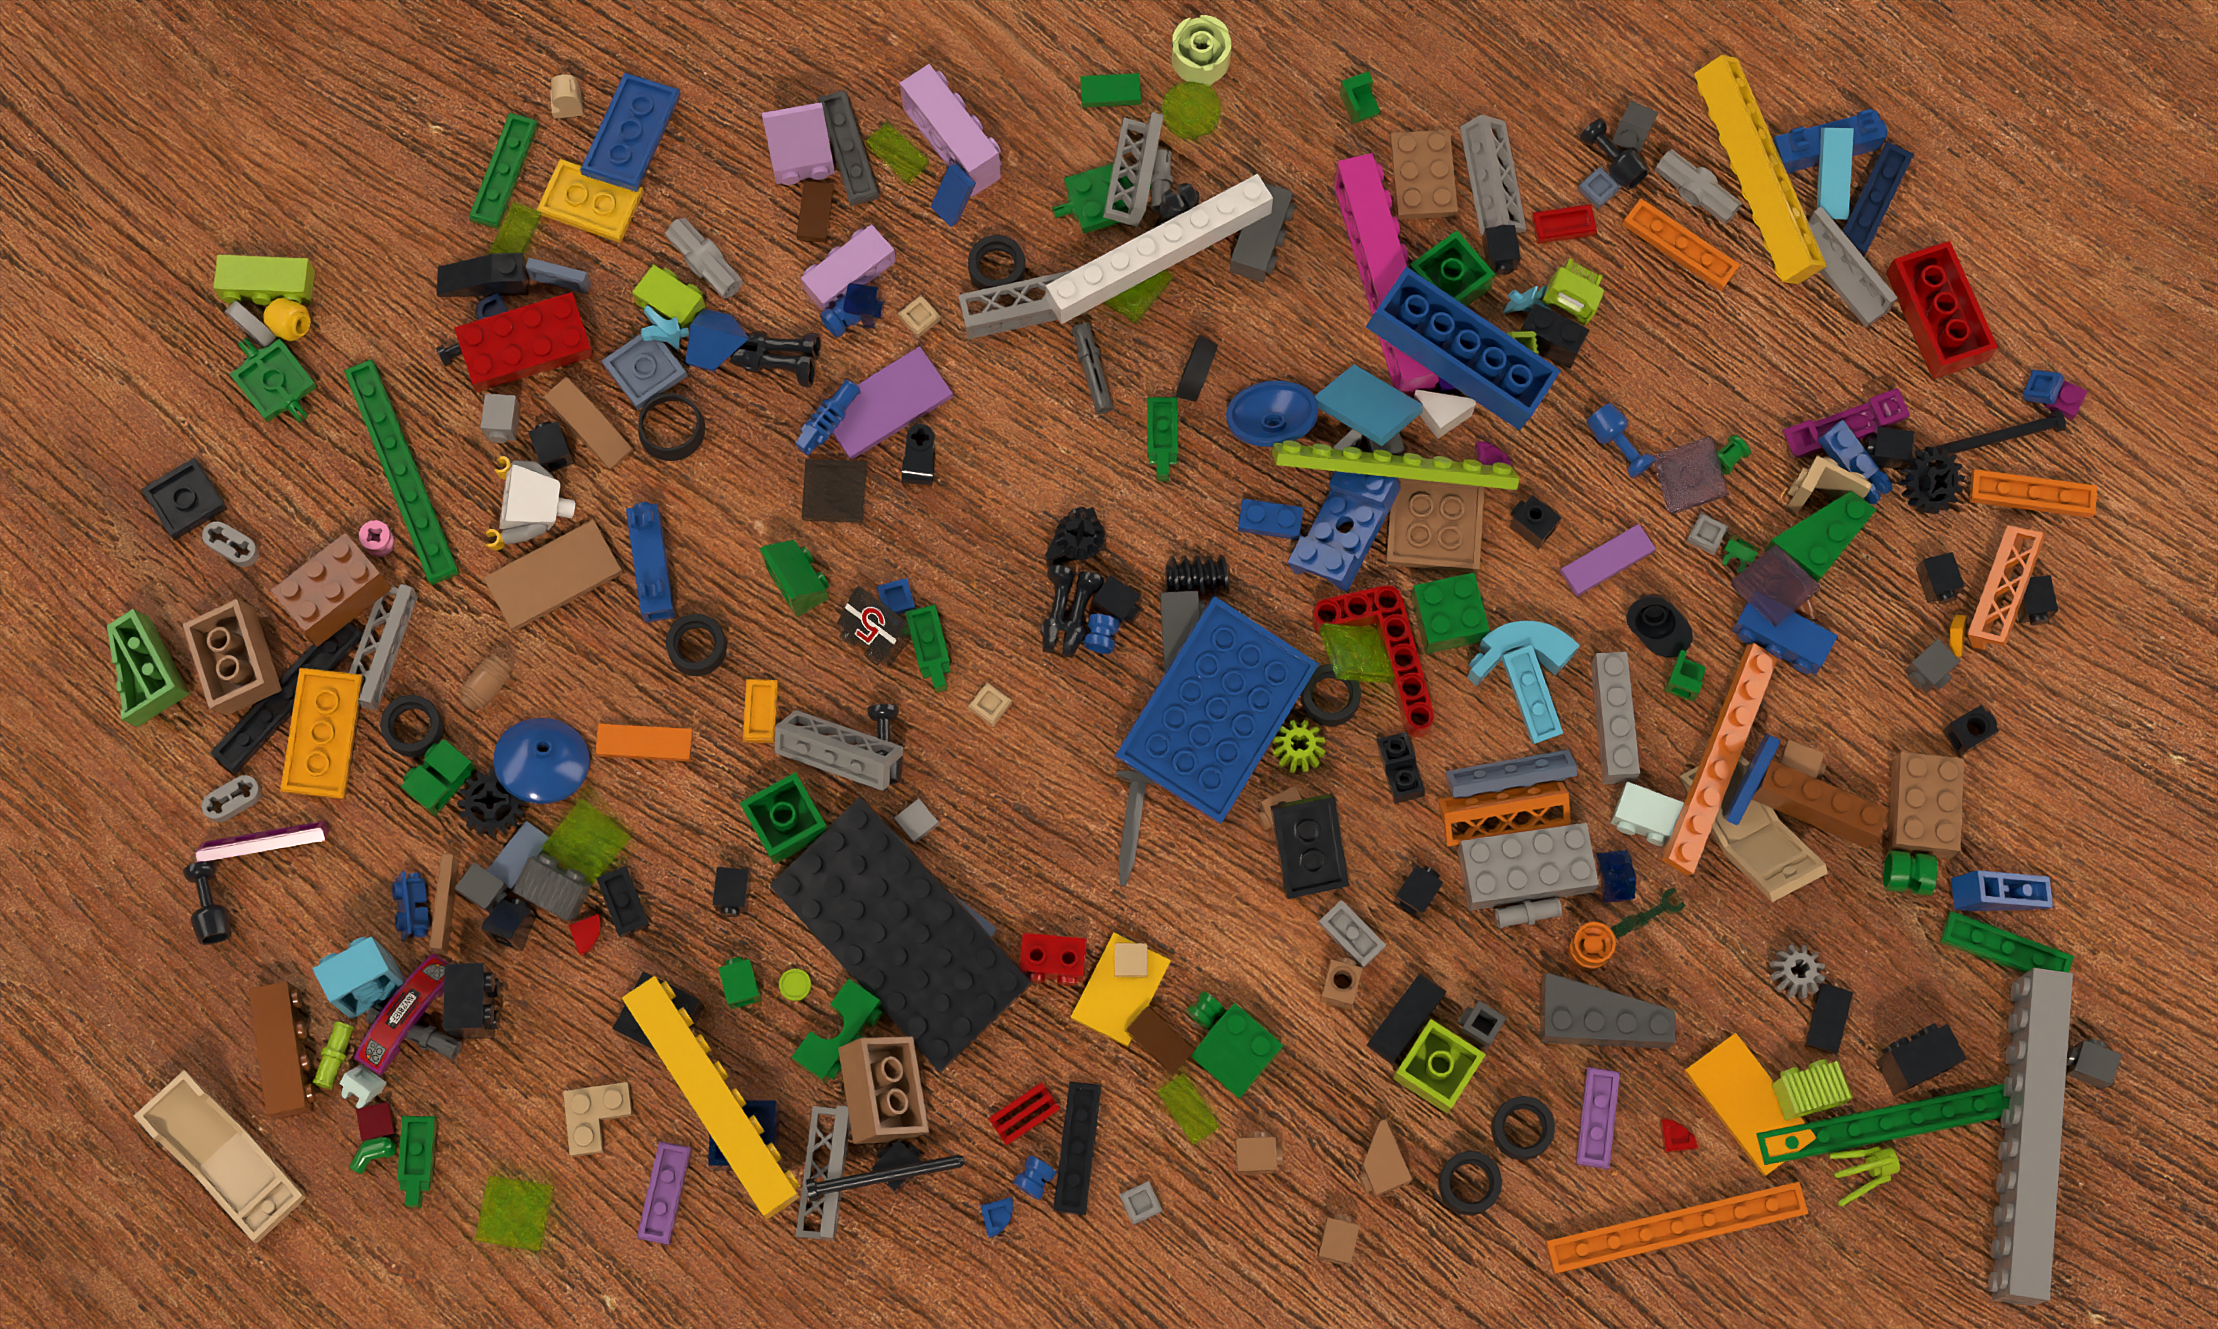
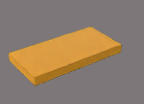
M299 668L280 788L282 793L345 800L360 707L359 697L364 681L363 675Z
M1734 1033L1683 1072L1763 1177H1765L1785 1161L1764 1165L1756 1133L1805 1124L1801 1117L1787 1121L1784 1119L1782 1108L1779 1107L1777 1096L1772 1088L1774 1081L1737 1033ZM1809 1129L1765 1138L1769 1157L1798 1152L1817 1137ZM1794 1136L1798 1139L1799 1145L1796 1149L1787 1148L1785 1141L1788 1137Z

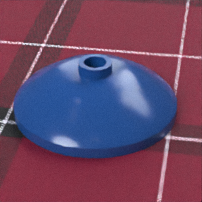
M1267 381L1252 385L1239 392L1231 400L1226 411L1227 425L1232 434L1243 442L1259 447H1273V443L1283 444V441L1286 440L1296 441L1312 429L1318 418V404L1314 395L1307 388L1288 381Z
M531 718L516 723L500 737L494 751V770L501 785L513 796L530 803H554L571 796L582 786L589 771L590 756L584 739L571 726L551 718ZM546 748L548 751L539 752L537 749Z

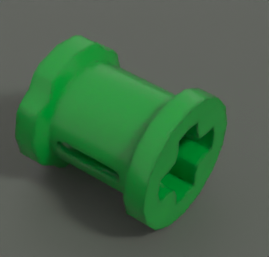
M1734 434L1728 437V443L1719 451L1712 452L1709 458L1721 473L1729 475L1733 471V466L1742 458H1747L1751 454V450L1742 438Z

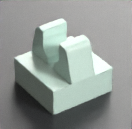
M361 1064L346 1072L339 1084L343 1086L341 1095L344 1099L352 1094L359 1097L356 1107L360 1109L367 1105L376 1095L380 1094L387 1082Z

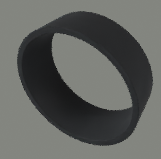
M1200 334L1198 335L1175 397L1194 402L1197 401L1213 362L1218 344Z
M673 393L662 394L652 398L641 410L638 421L639 439L644 449L653 457L664 461L681 460L693 454L701 445L705 435V422L701 412L686 397ZM667 401H679L691 406L695 411L697 420L696 428L691 438L684 444L673 448H662L654 445L646 438L642 430V423L647 413L656 405Z

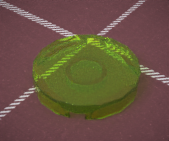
M1193 81L1180 83L1171 88L1164 97L1162 105L1164 122L1169 131L1179 138L1199 139L1200 136L1205 134L1207 136L1212 133L1219 124L1221 114L1219 98L1213 89L1203 83Z

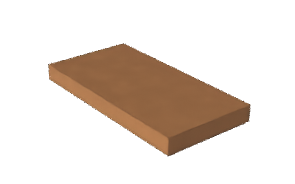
M591 520L483 577L512 632L620 576L623 572L595 521Z

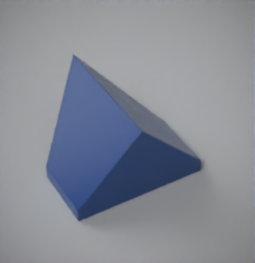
M703 308L690 325L686 365L715 372L716 368L749 338L732 315Z

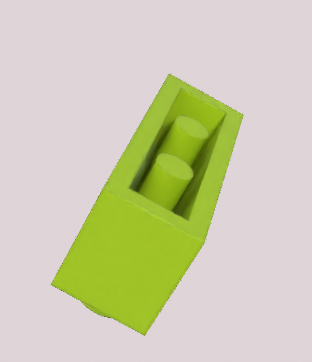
M217 255L213 289L221 300L230 304L234 301L238 303L241 301H253L259 305H269L277 298H285L300 304H311L315 269L308 258Z

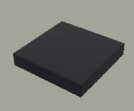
M195 457L141 489L174 541L228 509Z

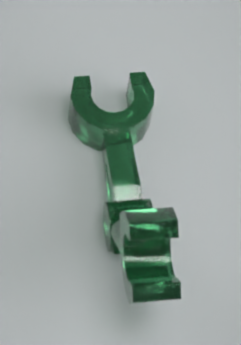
M1675 888L1667 889L1662 894L1659 905L1645 913L1640 912L1635 916L1629 915L1610 929L1615 937L1619 939L1633 930L1643 928L1651 919L1663 912L1673 915L1678 914L1686 905L1684 902L1677 906L1670 905L1668 897H1671L1677 891Z

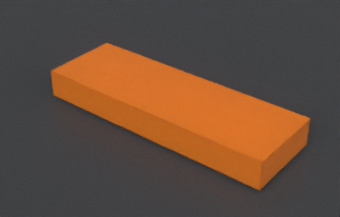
M598 724L595 755L597 757L691 762L693 730L687 728Z

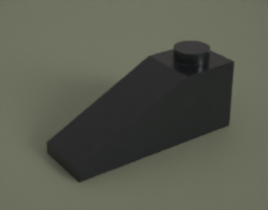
M498 253L440 266L437 273V296H491L498 292L501 296L528 295L529 274L526 270V259L523 253Z

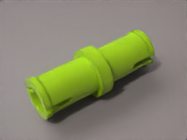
M335 1021L327 1046L321 1050L320 1055L322 1059L312 1084L332 1090L341 1063L346 1061L345 1051L354 1027Z

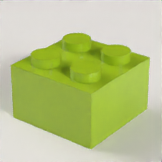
M1430 1019L1393 1079L1448 1114L1486 1054Z

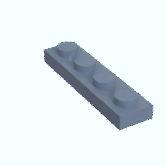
M1568 749L1446 771V780L1453 798L1471 797L1478 793L1500 792L1506 788L1532 786L1539 782L1562 781L1568 777L1577 776V765Z

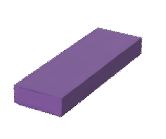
M1638 524L1563 567L1560 573L1575 596L1578 597L1654 553L1656 548Z
M1590 1067L1586 1069L1575 1165L1606 1170L1610 1167L1620 1072Z
M659 1141L637 1239L670 1245L692 1153L691 1147Z

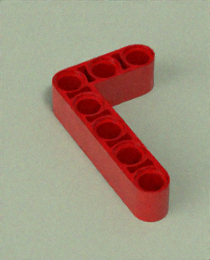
M1384 585L1319 601L1315 605L1312 615V625L1318 633L1332 634L1376 624L1404 729L1413 737L1426 735L1433 723L1434 711L1400 591L1394 586ZM1389 598L1395 605L1391 608H1385L1380 605L1379 600ZM1359 605L1365 612L1361 615H1355L1350 612L1349 607ZM1322 612H1329L1335 619L1325 622L1318 615ZM1397 627L1403 634L1399 637H1392L1388 634L1387 629ZM1405 656L1410 660L1411 664L1402 667L1396 663L1395 658ZM1413 685L1419 693L1415 696H1409L1403 691V687ZM1420 714L1425 717L1427 723L1416 725L1412 722L1411 716Z

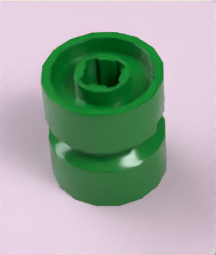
M1889 850L1883 870L1884 890L1904 893L1907 889H1910L1912 894L1931 896L1937 880V857L1921 853L1911 857L1905 851Z

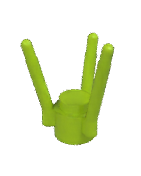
M1877 1146L1871 1149L1832 1152L1829 1154L1831 1159L1868 1157L1864 1164L1835 1172V1178L1850 1176L1867 1170L1872 1177L1877 1176L1874 1180L1839 1200V1206H1844L1876 1186L1891 1181L1890 1175L1900 1171L1898 1157L1890 1147L1881 1150Z

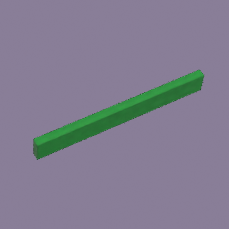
M373 359L344 370L429 584L434 585L460 574Z
M2003 1083L1756 1133L1764 1165L2000 1119L2003 1109H2009L2010 1097L2004 1096ZM1809 1129L1817 1137L1798 1152L1769 1157L1765 1138ZM1790 1136L1786 1139L1785 1144L1789 1149H1796L1799 1141L1796 1137Z

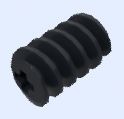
M1186 555L1181 557L1179 564H1177L1174 556H1169L1165 568L1166 592H1169L1171 586H1174L1176 592H1181L1183 586H1186L1188 591H1194L1195 586H1199L1201 594L1204 595L1207 587L1211 586L1213 593L1218 594L1220 585H1223L1226 594H1229V568L1224 555H1219L1216 564L1211 555L1206 556L1204 564H1202L1199 555L1194 556L1191 564Z

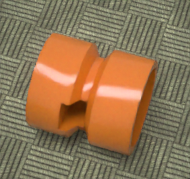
M1586 923L1579 928L1569 943L1568 953L1570 960L1580 970L1596 971L1600 969L1615 951V935L1603 923Z

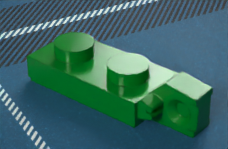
M1147 397V458H1149V465H1156L1157 481H1169V465H1177V397Z
M936 605L906 611L905 615L923 679L931 677L935 693L947 691L944 674L951 672L950 660Z
M402 1116L397 1181L399 1182V1190L406 1191L405 1206L408 1208H422L423 1191H430L433 1179L437 1118L435 1116Z

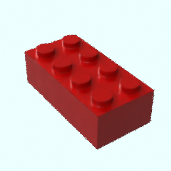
M1951 241L1895 258L1889 266L1886 275L1895 295L1898 297L1897 300L1932 379L1988 362L1998 349V346Z
M573 292L454 327L475 393L593 357Z

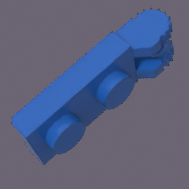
M1843 420L1836 423L1818 438L1820 445L1829 457L1838 463L1839 467L1848 472H1857L1866 479H1869L1872 487L1864 498L1866 502L1875 505L1881 497L1879 492L1885 495L1892 490L1893 486L1887 475L1879 471L1878 466Z

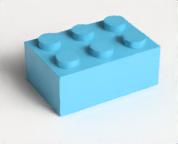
M372 936L354 940L348 945L349 949L338 955L337 953H332L323 957L319 961L320 965L312 968L329 1002L350 1019H354L370 1010V1008H373V1004L379 1005L392 998L405 982L393 956Z

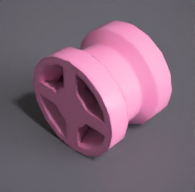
M377 520L369 521L360 529L359 540L371 556L384 557L393 550L395 545L394 536L383 522Z

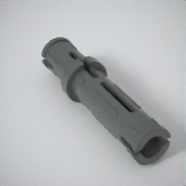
M1078 324L1072 328L1078 349L1076 356L1084 369L1095 414H1105L1112 411L1114 406L1099 360L1101 356L1100 349L1095 346L1090 324Z
M376 1003L373 1004V1008H370L367 1014L366 1022L373 1025L384 1007ZM416 1023L405 1037V1039L420 1045V1049L437 1052L450 1060H455L462 1047V1041L438 1032V1028L432 1025L427 1027Z

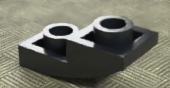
M1403 732L1377 739L1379 754L1394 804L1424 797L1425 789L1416 766V756L1408 733Z

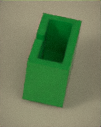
M444 739L439 744H433L427 750L424 756V764L410 769L404 776V783L401 785V788L434 817L467 782L466 780L477 771L469 759Z

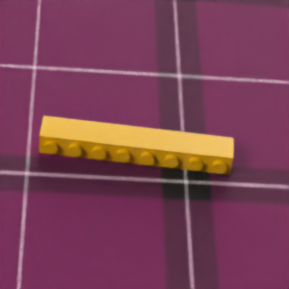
M1720 55L1694 73L1698 82L1697 89L1705 99L1709 108L1708 115L1720 134L1719 141L1726 149L1731 160L1730 167L1741 183V193L1749 202L1753 212L1752 219L1761 230L1764 238V247L1771 254L1775 263L1774 270L1776 275L1782 282L1799 284L1827 267L1738 58Z
M654 976L623 996L622 999L752 1200L767 1220L800 1198L796 1192L800 1184L790 1170L784 1173L777 1162L782 1159L781 1155L772 1142L767 1146L763 1142L760 1134L765 1132L754 1115L748 1118L742 1107L747 1103L737 1088L730 1091L724 1080L729 1078L728 1074L719 1061L713 1064L707 1056L711 1048L701 1034L695 1037L689 1026L694 1024L684 1007L677 1010L671 1001L677 996L667 981L660 984Z

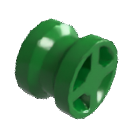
M1202 991L1198 995V1001L1194 1005H1189L1186 1012L1202 1028L1210 1031L1214 1026L1216 1018L1222 1017L1226 1010L1214 997Z

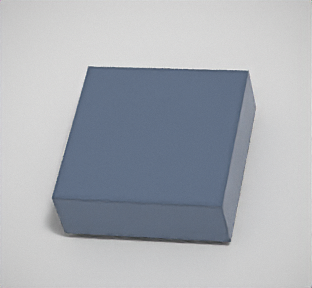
M1601 167L1595 170L1578 186V190L1597 209H1600L1621 188Z

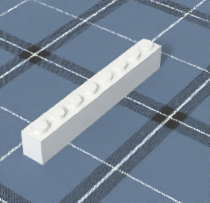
M1256 174L1047 284L1046 300L1060 323L1063 324L1271 214L1273 197L1259 175Z

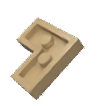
M628 1082L563 1091L569 1155L576 1157L604 1153L601 1120L633 1116L630 1084Z

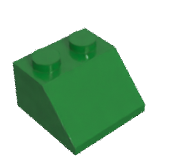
M795 540L764 545L759 548L765 568L796 618L828 600L826 589L830 586L822 572L815 573L810 564L814 560L805 546L800 548Z
M1234 1003L1212 1027L1191 1055V1058L1240 1099L1282 1052L1284 1045Z

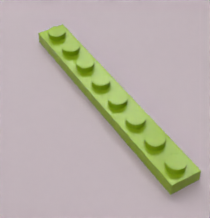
M1290 440L1283 441V444L1273 443L1272 449L1273 459L1276 465L1511 490L1518 489L1520 479L1510 465L1499 462L1494 463L1492 466L1482 465L1481 462L1466 459L1464 462H1454L1442 456H1436L1434 459H1425L1413 453L1397 456L1384 450H1375L1374 453L1362 452L1355 447H1344L1343 450L1332 449L1325 444H1314L1313 447L1301 446L1300 443Z

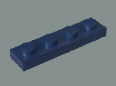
M1886 142L1843 230V233L1863 257L1867 253L1914 155L1889 142Z

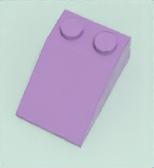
M822 102L762 113L776 184L792 185L800 180L810 178L820 180L835 174Z

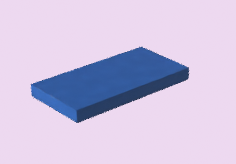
M624 73L580 169L581 175L638 192L680 98V89Z

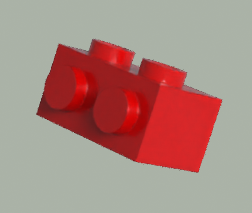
M1023 933L1019 967L1034 983H1044L1045 979L1057 980L1059 985L1076 986L1077 982L1084 981L1087 938Z

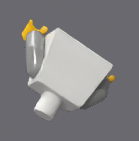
M499 457L498 462L500 465L506 466L502 470H494L500 479L506 480L499 529L504 530L502 533L495 529L487 530L486 535L488 537L497 536V540L494 543L486 544L487 547L498 551L505 544L525 542L545 534L554 525L556 516L573 517L575 500L559 498L560 482L553 479L552 474L538 462L515 460L511 463L507 457Z

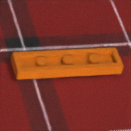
M1640 198L1623 221L1622 225L1721 292L1740 267L1739 263L1642 198Z
M1974 469L1971 473L1969 502L2093 518L2096 514L2097 485Z

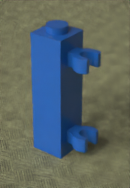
M1868 109L1860 111L1858 115L1806 129H1804V126L1791 129L1790 133L1775 136L1773 142L1786 172L1791 173L1819 165L1821 128H1854L1853 157L1880 150L1887 137V127L1884 120H1880L1877 110Z
M649 502L637 503L633 508L626 509L641 615L645 623L676 618L661 513L657 504Z

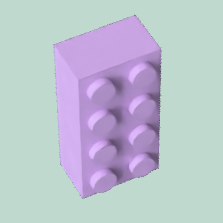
M928 64L900 82L903 110L947 167L956 163L976 183L971 194L972 198L1001 178L1000 166L1002 164L999 159L1001 151L996 141L992 137L987 138L982 132L983 127L975 115L970 117L965 110L966 105L958 93L953 94L947 87L949 84L942 72H935L931 65Z

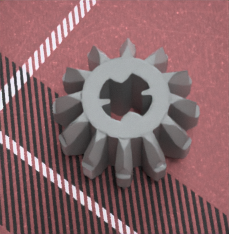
M1791 944L1787 947V953L1779 950L1776 953L1778 960H1773L1770 963V967L1777 971L1770 975V980H1780L1781 983L1776 987V990L1780 992L1787 988V997L1790 999L1795 996L1796 992L1801 999H1805L1808 996V991L1815 994L1819 990L1816 983H1822L1825 980V976L1818 973L1825 968V964L1815 963L1814 960L1819 956L1818 952L1815 951L1810 956L1807 955V945H1802L1799 951H1797L1796 947ZM1795 966H1797L1796 970L1801 968L1803 971V975L1799 978L1797 977L1798 973L1793 975L1791 971Z

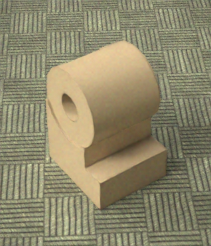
M572 75L553 77L551 79L550 96L554 119L583 116L582 93L576 77Z

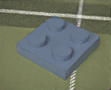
M641 334L601 361L605 369L637 410L644 407L652 398L661 395L687 377L686 371L663 341H643Z

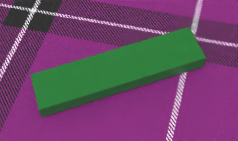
M509 112L469 215L471 222L499 229L538 129L539 123L537 120Z
M1953 911L1948 913L1940 938V943L2024 974L2033 968L2069 973L2074 958L2073 955Z

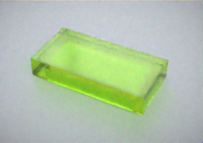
M888 122L866 140V146L907 184L929 165L928 160Z
M513 202L489 254L523 253L524 255L542 217L541 212Z
M1184 1073L1157 1091V1094L1193 1146L1220 1128V1125Z

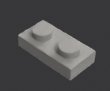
M1342 900L1318 922L1328 935L1363 969L1386 948V944Z

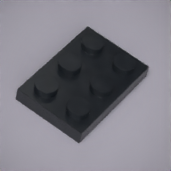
M1330 793L1270 806L1286 898L1291 899L1349 886L1335 796Z

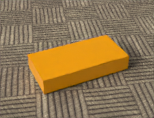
M746 679L743 742L775 743L778 680Z

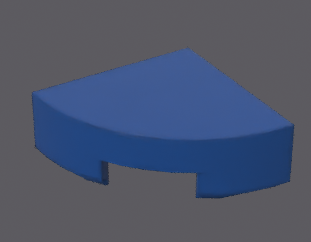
M1012 1197L980 1205L988 1238L998 1235L1009 1224L1013 1213Z

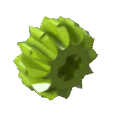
M1294 720L1290 721V730L1281 726L1278 731L1280 736H1276L1273 739V744L1277 746L1273 750V756L1282 757L1279 761L1280 767L1290 763V773H1295L1297 766L1301 767L1303 773L1308 772V764L1317 768L1320 763L1317 757H1324L1325 750L1320 747L1325 744V738L1321 736L1316 737L1319 732L1317 726L1313 727L1310 731L1307 730L1308 721L1306 720L1302 722L1301 728L1297 727V723ZM1294 743L1296 745L1305 744L1304 751L1300 748L1295 751L1293 749Z

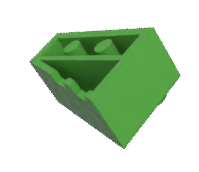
M132 609L107 625L112 662L116 665L118 682H116V688L121 697L122 710L120 713L122 721L139 727L191 694L149 616Z

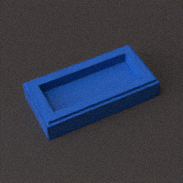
M956 163L949 166L931 208L950 227L958 223L976 183Z

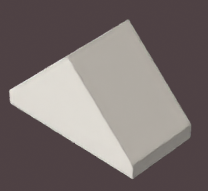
M1417 389L1413 398L1423 404V412L1419 416L1437 439L1471 417L1476 401L1472 398Z

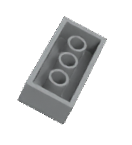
M1587 823L1464 840L1460 842L1457 849L1468 911L1519 904L1523 900L1528 899L1533 902L1555 896L1560 898L1593 893L1599 885Z

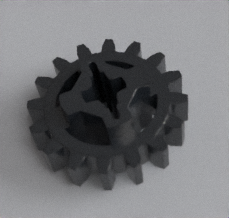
M1927 446L1925 450H1916V458H1907V462L1910 465L1909 468H1902L1901 470L1906 475V479L1899 481L1900 485L1906 486L1902 497L1910 498L1908 505L1917 507L1916 511L1938 514L1939 510H1949L1948 502L1956 503L1958 501L1954 495L1955 492L1963 491V488L1958 486V481L1965 479V476L1958 475V471L1963 467L1962 464L1954 463L1957 456L1948 453L1946 448Z
M493 768L490 769L489 776L485 777L479 771L477 772V781L474 782L469 778L466 780L470 788L468 790L460 789L459 792L465 797V800L457 801V805L459 808L465 809L459 816L463 821L469 820L466 826L470 831L477 827L476 833L480 837H483L486 831H488L490 837L495 839L497 831L500 830L507 836V827L510 825L516 829L519 828L516 819L517 817H526L521 807L528 806V802L513 795L502 794L500 789L501 783ZM496 798L499 803H494L493 808L490 809L487 805L492 804L493 799ZM474 812L484 813L486 822L477 819Z

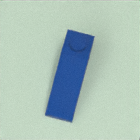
M1977 870L1951 878L1955 910L1979 912L2053 908L2049 876Z

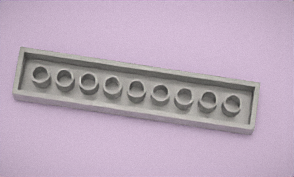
M2033 968L2019 977L2016 982H2013L2010 998L2015 1003L2014 1014H2010L2008 1021V1032L2012 1033V1043L2006 1050V1064L2010 1065L2009 1077H2006L2004 1081V1096L2010 1097L2009 1109H2003L2001 1117V1128L2005 1129L2004 1141L2000 1142L1998 1158L2002 1161V1174L1999 1173L1996 1179V1192L2000 1193L1999 1206L1995 1207L1993 1223L1998 1227L1997 1239H1993L1991 1245V1258L1995 1259L1994 1272L1990 1273L1988 1289L1993 1292L1992 1301L2025 1306H2034L2050 1301L2073 973Z

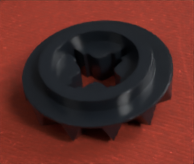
M1085 511L1082 513L1071 512L1067 517L1060 520L1055 530V542L1058 549L1070 559H1089L1095 556L1104 544V527L1096 516L1093 517ZM1080 525H1083L1084 534L1089 536L1083 537L1079 546H1077L1076 538L1071 533L1077 532Z

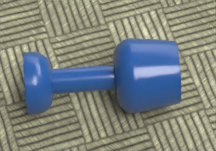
M1608 403L1586 421L1599 443L1608 444L1614 441L1630 461L1628 475L1631 479L1636 478L1655 463L1656 459L1651 454L1640 455L1623 434L1628 427V419L1613 404Z

